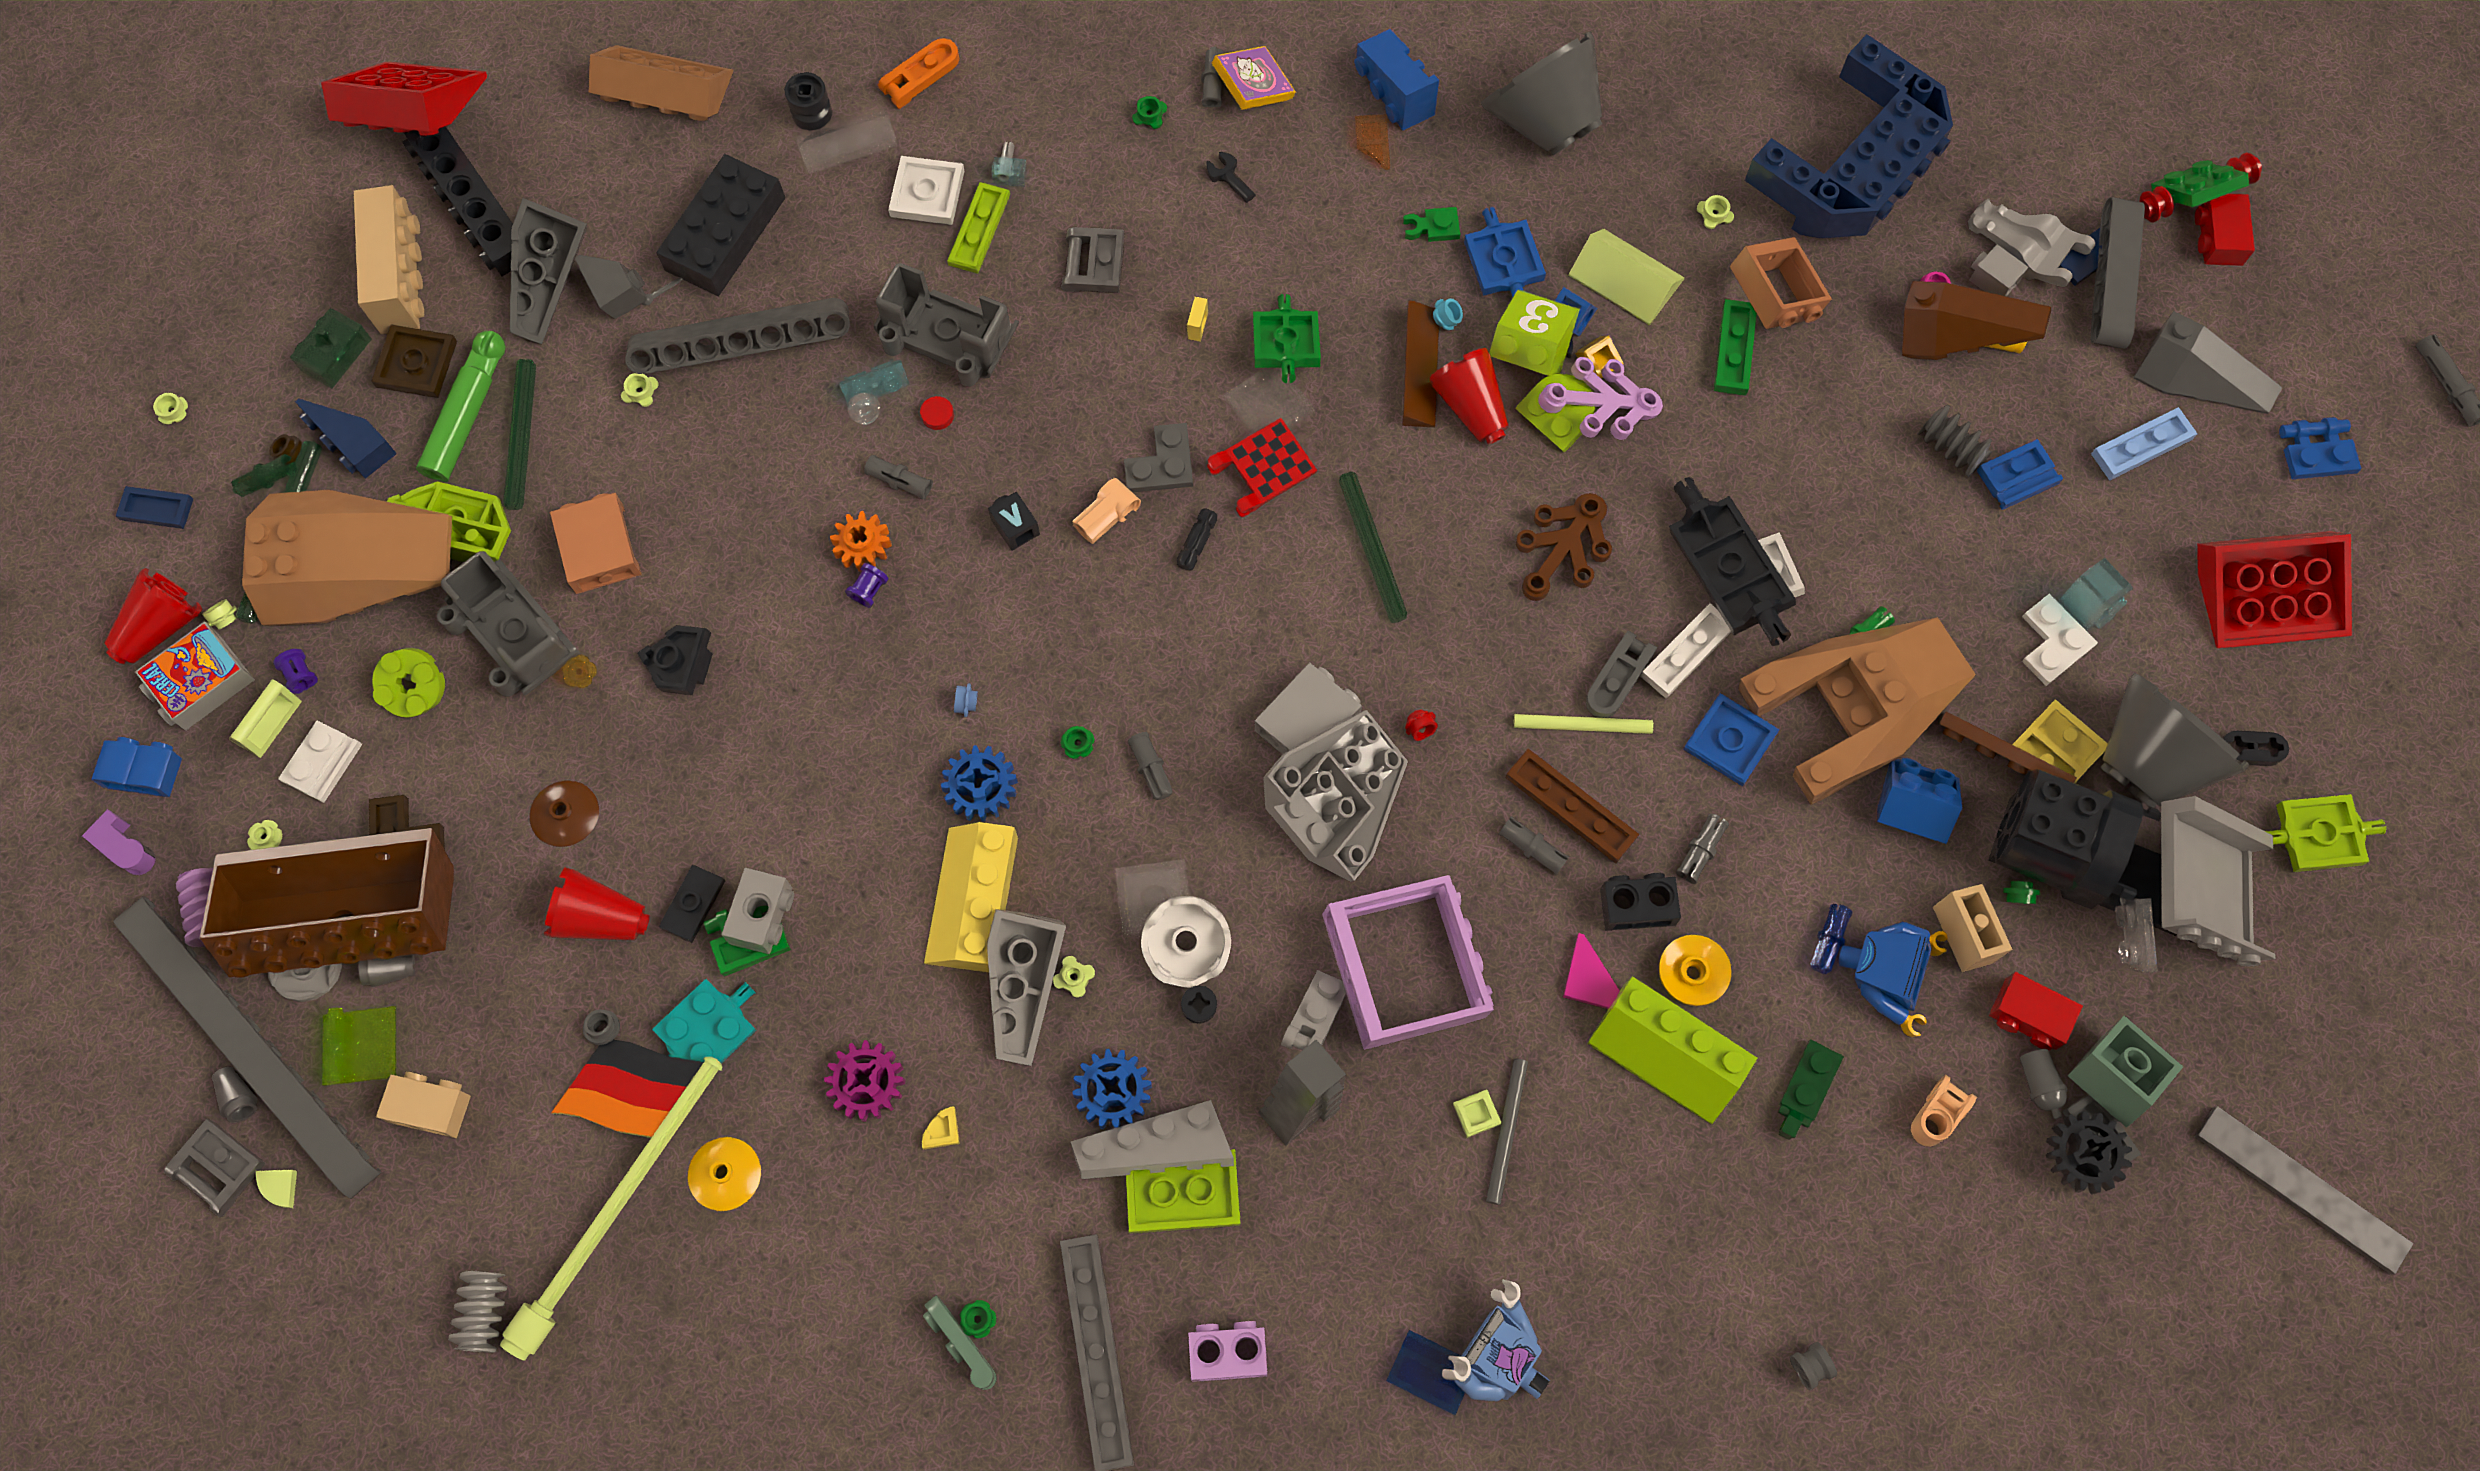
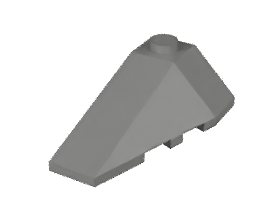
M995 909L987 941V955L996 1059L1032 1066L1066 925L1060 920L1025 912Z

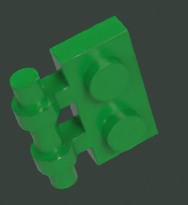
M763 905L756 908L753 918L764 917L763 913L768 911L769 906ZM727 909L717 912L716 917L704 921L705 929L709 935L720 930L721 932L723 931L729 914ZM784 928L779 943L772 946L770 954L731 945L723 936L710 941L720 973L724 977L791 950Z

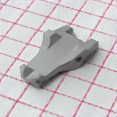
M1989 199L1982 202L1968 220L1971 231L1976 234H1983L2029 267L2023 276L2028 280L2038 279L2060 287L2067 286L2072 279V273L2069 270L2058 268L2072 249L2087 255L2095 246V241L2092 237L2070 230L2060 222L2057 216L2051 214L2022 215L2007 209L2003 204L1995 206L1991 204Z

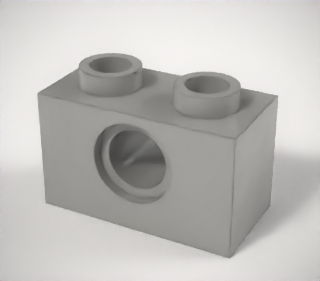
M744 868L721 934L729 944L770 954L772 946L777 945L781 939L783 925L780 923L784 911L788 912L794 899V891H791L792 887L787 879ZM763 905L769 906L768 912L764 917L753 918L756 908Z

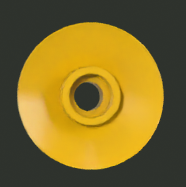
M1686 935L1680 937L1666 947L1660 958L1659 976L1665 990L1674 999L1686 1005L1703 1006L1713 1003L1725 993L1731 981V964L1726 952L1715 941L1704 936ZM1687 968H1697L1699 978H1690L1687 975Z
M732 1137L717 1138L703 1145L693 1156L688 1169V1184L692 1195L700 1204L716 1211L732 1210L746 1203L755 1193L761 1177L760 1161L755 1151L744 1141ZM720 1166H726L728 1169L727 1175L722 1179H718L716 1177V1170Z

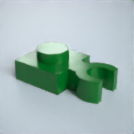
M1457 207L1425 209V217L1423 218L1416 214L1403 216V224H1413L1416 226L1414 230H1405V239L1414 240L1419 238L1421 234H1427L1428 242L1460 239Z

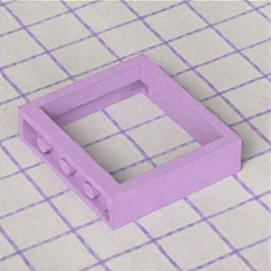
M1450 875L1330 903L1322 914L1364 1050L1486 1018L1494 1010L1490 996L1493 993L1489 985H1485L1481 973L1483 972V961L1479 952H1474L1471 942L1472 928L1469 920L1463 918L1459 906L1461 905L1460 892L1456 893ZM1435 897L1471 1008L1382 1030L1348 919Z

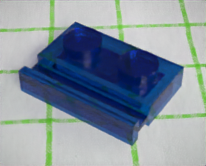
M1409 1330L1386 1382L1454 1416L1465 1395V1392L1455 1383V1380L1445 1379L1442 1376L1443 1369L1452 1370L1454 1367L1453 1362L1448 1357L1461 1355Z

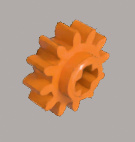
M860 511L857 520H853L850 514H846L847 524L845 526L841 523L835 524L839 535L830 536V540L835 546L832 551L836 559L842 558L845 568L850 567L854 562L858 572H861V567L864 563H869L876 567L874 560L876 557L882 560L887 559L883 548L891 547L892 543L890 538L887 537L889 534L886 524L880 525L878 515L875 514L870 520H867L864 511Z

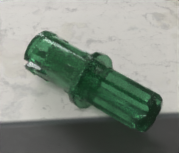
M283 454L266 464H256L252 471L232 480V491L244 497L261 488L269 489L273 487L274 482L295 474L297 471L296 464L292 462L285 466V463L292 459L287 454Z

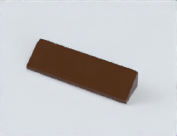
M1408 300L1402 426L1435 428L1436 390L1432 387L1430 376L1437 371L1439 325L1436 324L1433 318L1435 308L1412 300Z

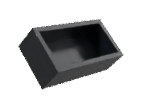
M724 153L657 250L656 254L664 270L719 297L786 197L779 179Z

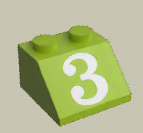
M1517 290L1498 322L1489 354L1491 357L1548 376L1561 373L1580 309L1526 291Z

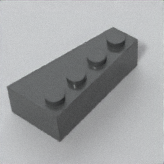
M1314 1040L1286 1064L1277 1079L1278 1083L1270 1091L1275 1098L1269 1096L1263 1103L1265 1106L1258 1113L1287 1146L1319 1118L1326 1122L1340 1110L1339 1105L1342 1103L1341 1098L1345 1089L1346 1074L1317 1040Z

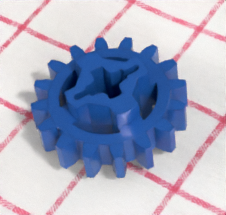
M974 745L972 754L969 755L961 749L959 751L961 756L959 761L953 758L948 760L952 770L942 771L944 779L947 780V782L941 783L942 791L948 793L944 797L947 805L954 804L953 810L956 815L961 814L965 810V816L968 821H971L975 814H979L981 821L984 822L986 821V813L989 812L996 818L999 817L997 808L1002 806L1009 809L1010 804L1007 796L1016 797L1017 794L1015 788L1010 786L1018 783L1016 775L1010 774L1014 770L1013 764L1011 762L1004 763L1005 756L1002 752H999L994 757L990 746H987L984 753H980L977 745ZM984 764L991 765L997 770L990 771ZM983 778L982 787L975 788L977 779ZM999 791L993 799L988 801L994 792ZM959 794L962 796L969 795L974 799V803L965 801Z
M1106 1049L1105 1058L1100 1059L1095 1053L1091 1055L1093 1061L1091 1066L1081 1063L1080 1067L1085 1074L1084 1076H1074L1073 1079L1081 1088L1072 1091L1074 1098L1083 1099L1076 1106L1078 1111L1089 1110L1086 1115L1087 1122L1091 1123L1098 1118L1100 1129H1104L1108 1122H1112L1114 1128L1120 1127V1121L1124 1119L1128 1124L1133 1123L1131 1115L1134 1113L1140 1116L1145 1114L1140 1104L1141 1102H1151V1097L1144 1093V1091L1151 1089L1152 1083L1149 1080H1142L1148 1074L1146 1067L1136 1069L1139 1062L1136 1056L1127 1061L1125 1050H1120L1117 1057H1112L1110 1049ZM1107 1067H1118L1115 1071H1102V1069ZM1132 1077H1134L1137 1084L1135 1097L1127 1089V1084L1131 1081ZM1090 1082L1097 1087V1094L1093 1098L1094 1101L1092 1103L1088 1095ZM1102 1082L1108 1083L1111 1086L1118 1082V1088L1122 1096L1115 1093H1110L1106 1096L1107 1092ZM1121 1106L1124 1108L1119 1112H1106L1109 1107Z

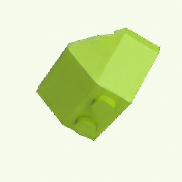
M437 481L413 489L402 496L398 494L389 497L387 502L451 515L450 559L461 562L467 561L479 551L486 552L494 562L498 561L511 532L501 501L495 495Z

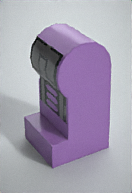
M107 809L82 836L114 864L133 875L147 873L154 866L155 853L141 842L130 839L124 833L130 824Z

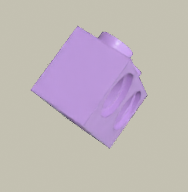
M1256 1321L1234 1323V1330L1220 1331L1219 1324L1197 1325L1196 1332L1188 1333L1192 1382L1267 1377L1264 1327H1256ZM1250 1339L1256 1343L1258 1352L1253 1359L1242 1360L1237 1356L1235 1350L1241 1340ZM1205 1342H1213L1220 1349L1218 1359L1212 1363H1205L1198 1357V1350Z

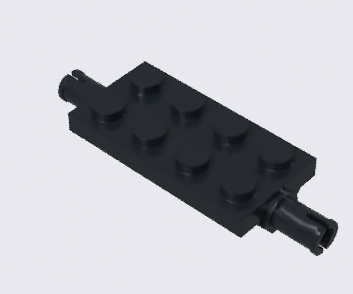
M1692 477L1684 478L1687 484L1686 487L1680 480L1675 484L1674 491L1679 495L1687 509L1686 514L1680 521L1669 526L1670 533L1732 634L1736 635L1759 624L1772 646L1780 645L1778 637L1784 643L1790 638L1791 633L1785 627L1778 614L1796 605L1794 595L1731 497L1728 496L1718 502L1710 501L1702 496Z

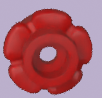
M1422 709L1411 713L1405 725L1407 735H1412L1416 741H1421L1433 735L1438 728L1435 714ZM1425 727V731L1423 733L1419 732L1420 729Z

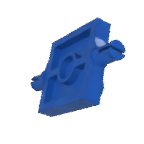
M1490 207V211L1488 208L1484 209L1482 215L1487 227L1481 231L1466 234L1464 238V243L1483 296L1500 291H1510L1512 297H1514L1517 290L1524 291L1523 287L1525 285L1544 281L1546 272L1527 220L1515 223H1499L1494 207Z

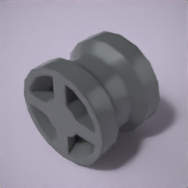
M1817 1341L1811 1344L1805 1353L1796 1352L1790 1356L1791 1365L1798 1373L1802 1384L1808 1390L1816 1388L1818 1382L1824 1378L1830 1380L1837 1376V1370L1831 1357Z

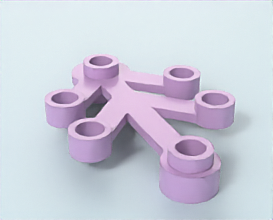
M1580 357L1572 365L1571 372L1575 378L1583 380L1595 392L1570 391L1560 383H1553L1547 385L1538 398L1541 408L1548 413L1560 412L1565 404L1600 407L1594 414L1587 415L1580 424L1582 434L1590 438L1595 437L1600 432L1603 423L1618 408L1630 409V412L1625 417H1618L1611 425L1610 431L1615 438L1624 440L1633 431V426L1639 420L1657 417L1663 407L1660 396L1651 389L1637 387L1623 374V364L1615 359L1609 360L1602 368V376L1608 382H1614L1626 395L1618 394L1593 372L1594 364L1590 359ZM1579 366H1582L1583 368H1585L1586 371H1583L1582 369H1580ZM1588 423L1592 424L1595 429L1591 428ZM1618 425L1622 426L1625 431L1621 430Z

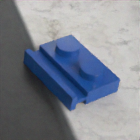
M2038 439L1980 465L1977 469L1978 474L1994 498L1997 497L2001 505L1999 507L2001 510L2060 484L2063 480L2062 475L2056 473L2054 463Z

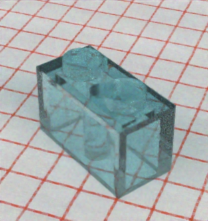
M2104 557L2083 573L2059 599L2058 603L2086 631L2094 625L2101 629L2128 603L2125 597L2133 587Z

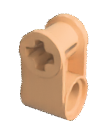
M1944 1075L1926 1098V1103L1912 1122L1911 1133L1913 1138L1919 1144L1930 1147L1947 1139L1972 1108L1977 1097L1973 1094L1967 1095L1950 1082L1949 1076ZM1926 1119L1933 1121L1937 1125L1938 1135H1934L1927 1130Z

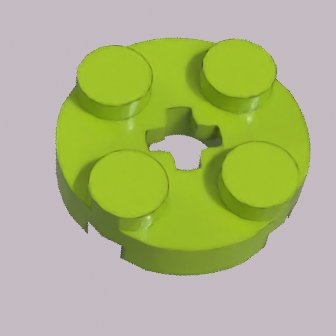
M404 648L387 653L378 662L373 672V698L377 704L400 717H414L424 714L439 704L445 690L443 672H439L438 667L434 663L436 660L423 650ZM410 674L411 681L416 683V687L410 688L407 691L404 685H402V678Z

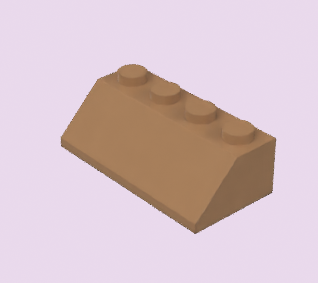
M615 45L590 54L589 93L600 95V99L604 101L617 102L621 99L630 101V106L648 108L650 105L659 107L661 113L678 114V112L689 114L690 119L705 121L708 120V117L718 113L733 70Z

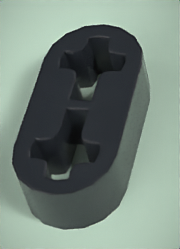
M2231 731L2223 737L2228 744L2236 741L2237 746L2248 747V749L2242 750L2236 759L2242 763L2245 760L2249 765L2274 766L2284 760L2289 754L2287 740L2278 733ZM2270 742L2271 747L2277 748L2278 752L2271 756L2269 750H2258V748L2264 747Z

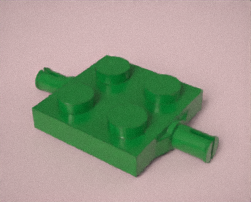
M1281 294L1277 298L1278 309L1253 312L1255 368H1282V381L1287 383L1289 374V383H1293L1296 380L1295 368L1320 367L1318 311L1291 309V296L1286 294L1284 303V294Z

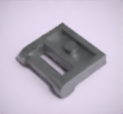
M1069 228L1066 236V241L1069 243L1066 276L1062 277V290L1070 292L1099 291L1119 293L1124 230ZM1084 243H1090L1087 276L1079 275L1081 245Z
M206 1119L167 1164L164 1173L173 1181L180 1180L210 1205V1211L218 1217H222L256 1176V1171H260L266 1163L214 1121ZM193 1159L226 1184L221 1192H218L189 1168Z

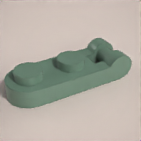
M935 1295L924 1304L928 1310L923 1315L924 1319L935 1333L942 1329L950 1342L945 1346L958 1363L965 1360L972 1369L970 1374L972 1384L983 1390L992 1388L997 1380L995 1371L969 1336L963 1332L960 1324L942 1300Z

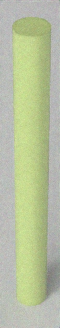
M1514 714V728L1652 734L1653 720Z

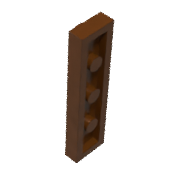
M1945 712L1939 723L1945 727L1944 735L1962 743L1964 738H1967L1977 743L1974 750L1992 759L1995 758L1996 754L2009 759L2007 767L2023 775H2026L2030 769H2040L2073 783L2077 779V777L1948 712Z
M1529 748L1506 774V779L1616 864L1639 836V833Z

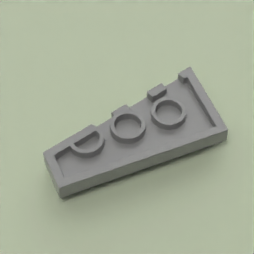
M1211 1100L1071 1141L1072 1152L1082 1179L1130 1175L1132 1170L1144 1169L1150 1170V1173L1165 1172L1167 1167L1187 1166V1170L1203 1169L1202 1164L1221 1163V1167L1234 1166V1157Z

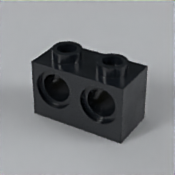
M1651 873L1643 876L1644 879L1630 880V877L1627 875L1610 877L1600 889L1605 931L1676 926L1681 919L1676 877H1665L1664 873ZM1649 894H1660L1665 899V905H1654L1649 899ZM1618 895L1626 897L1630 902V908H1619L1614 903L1613 897Z

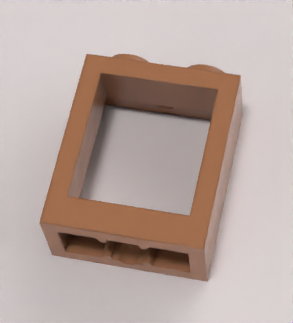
M1795 237L1745 246L1730 265L1732 272L1766 329L1778 326L1786 328L1802 321L1806 323L1813 322L1822 316L1823 309L1832 300ZM1779 269L1798 302L1783 304L1764 271Z

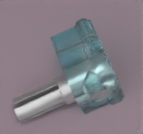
M1005 142L1001 157H994L992 165L993 184L1025 187L1027 174L1026 159L1012 158L1014 152V144L1012 142L1009 143V148L1008 142Z

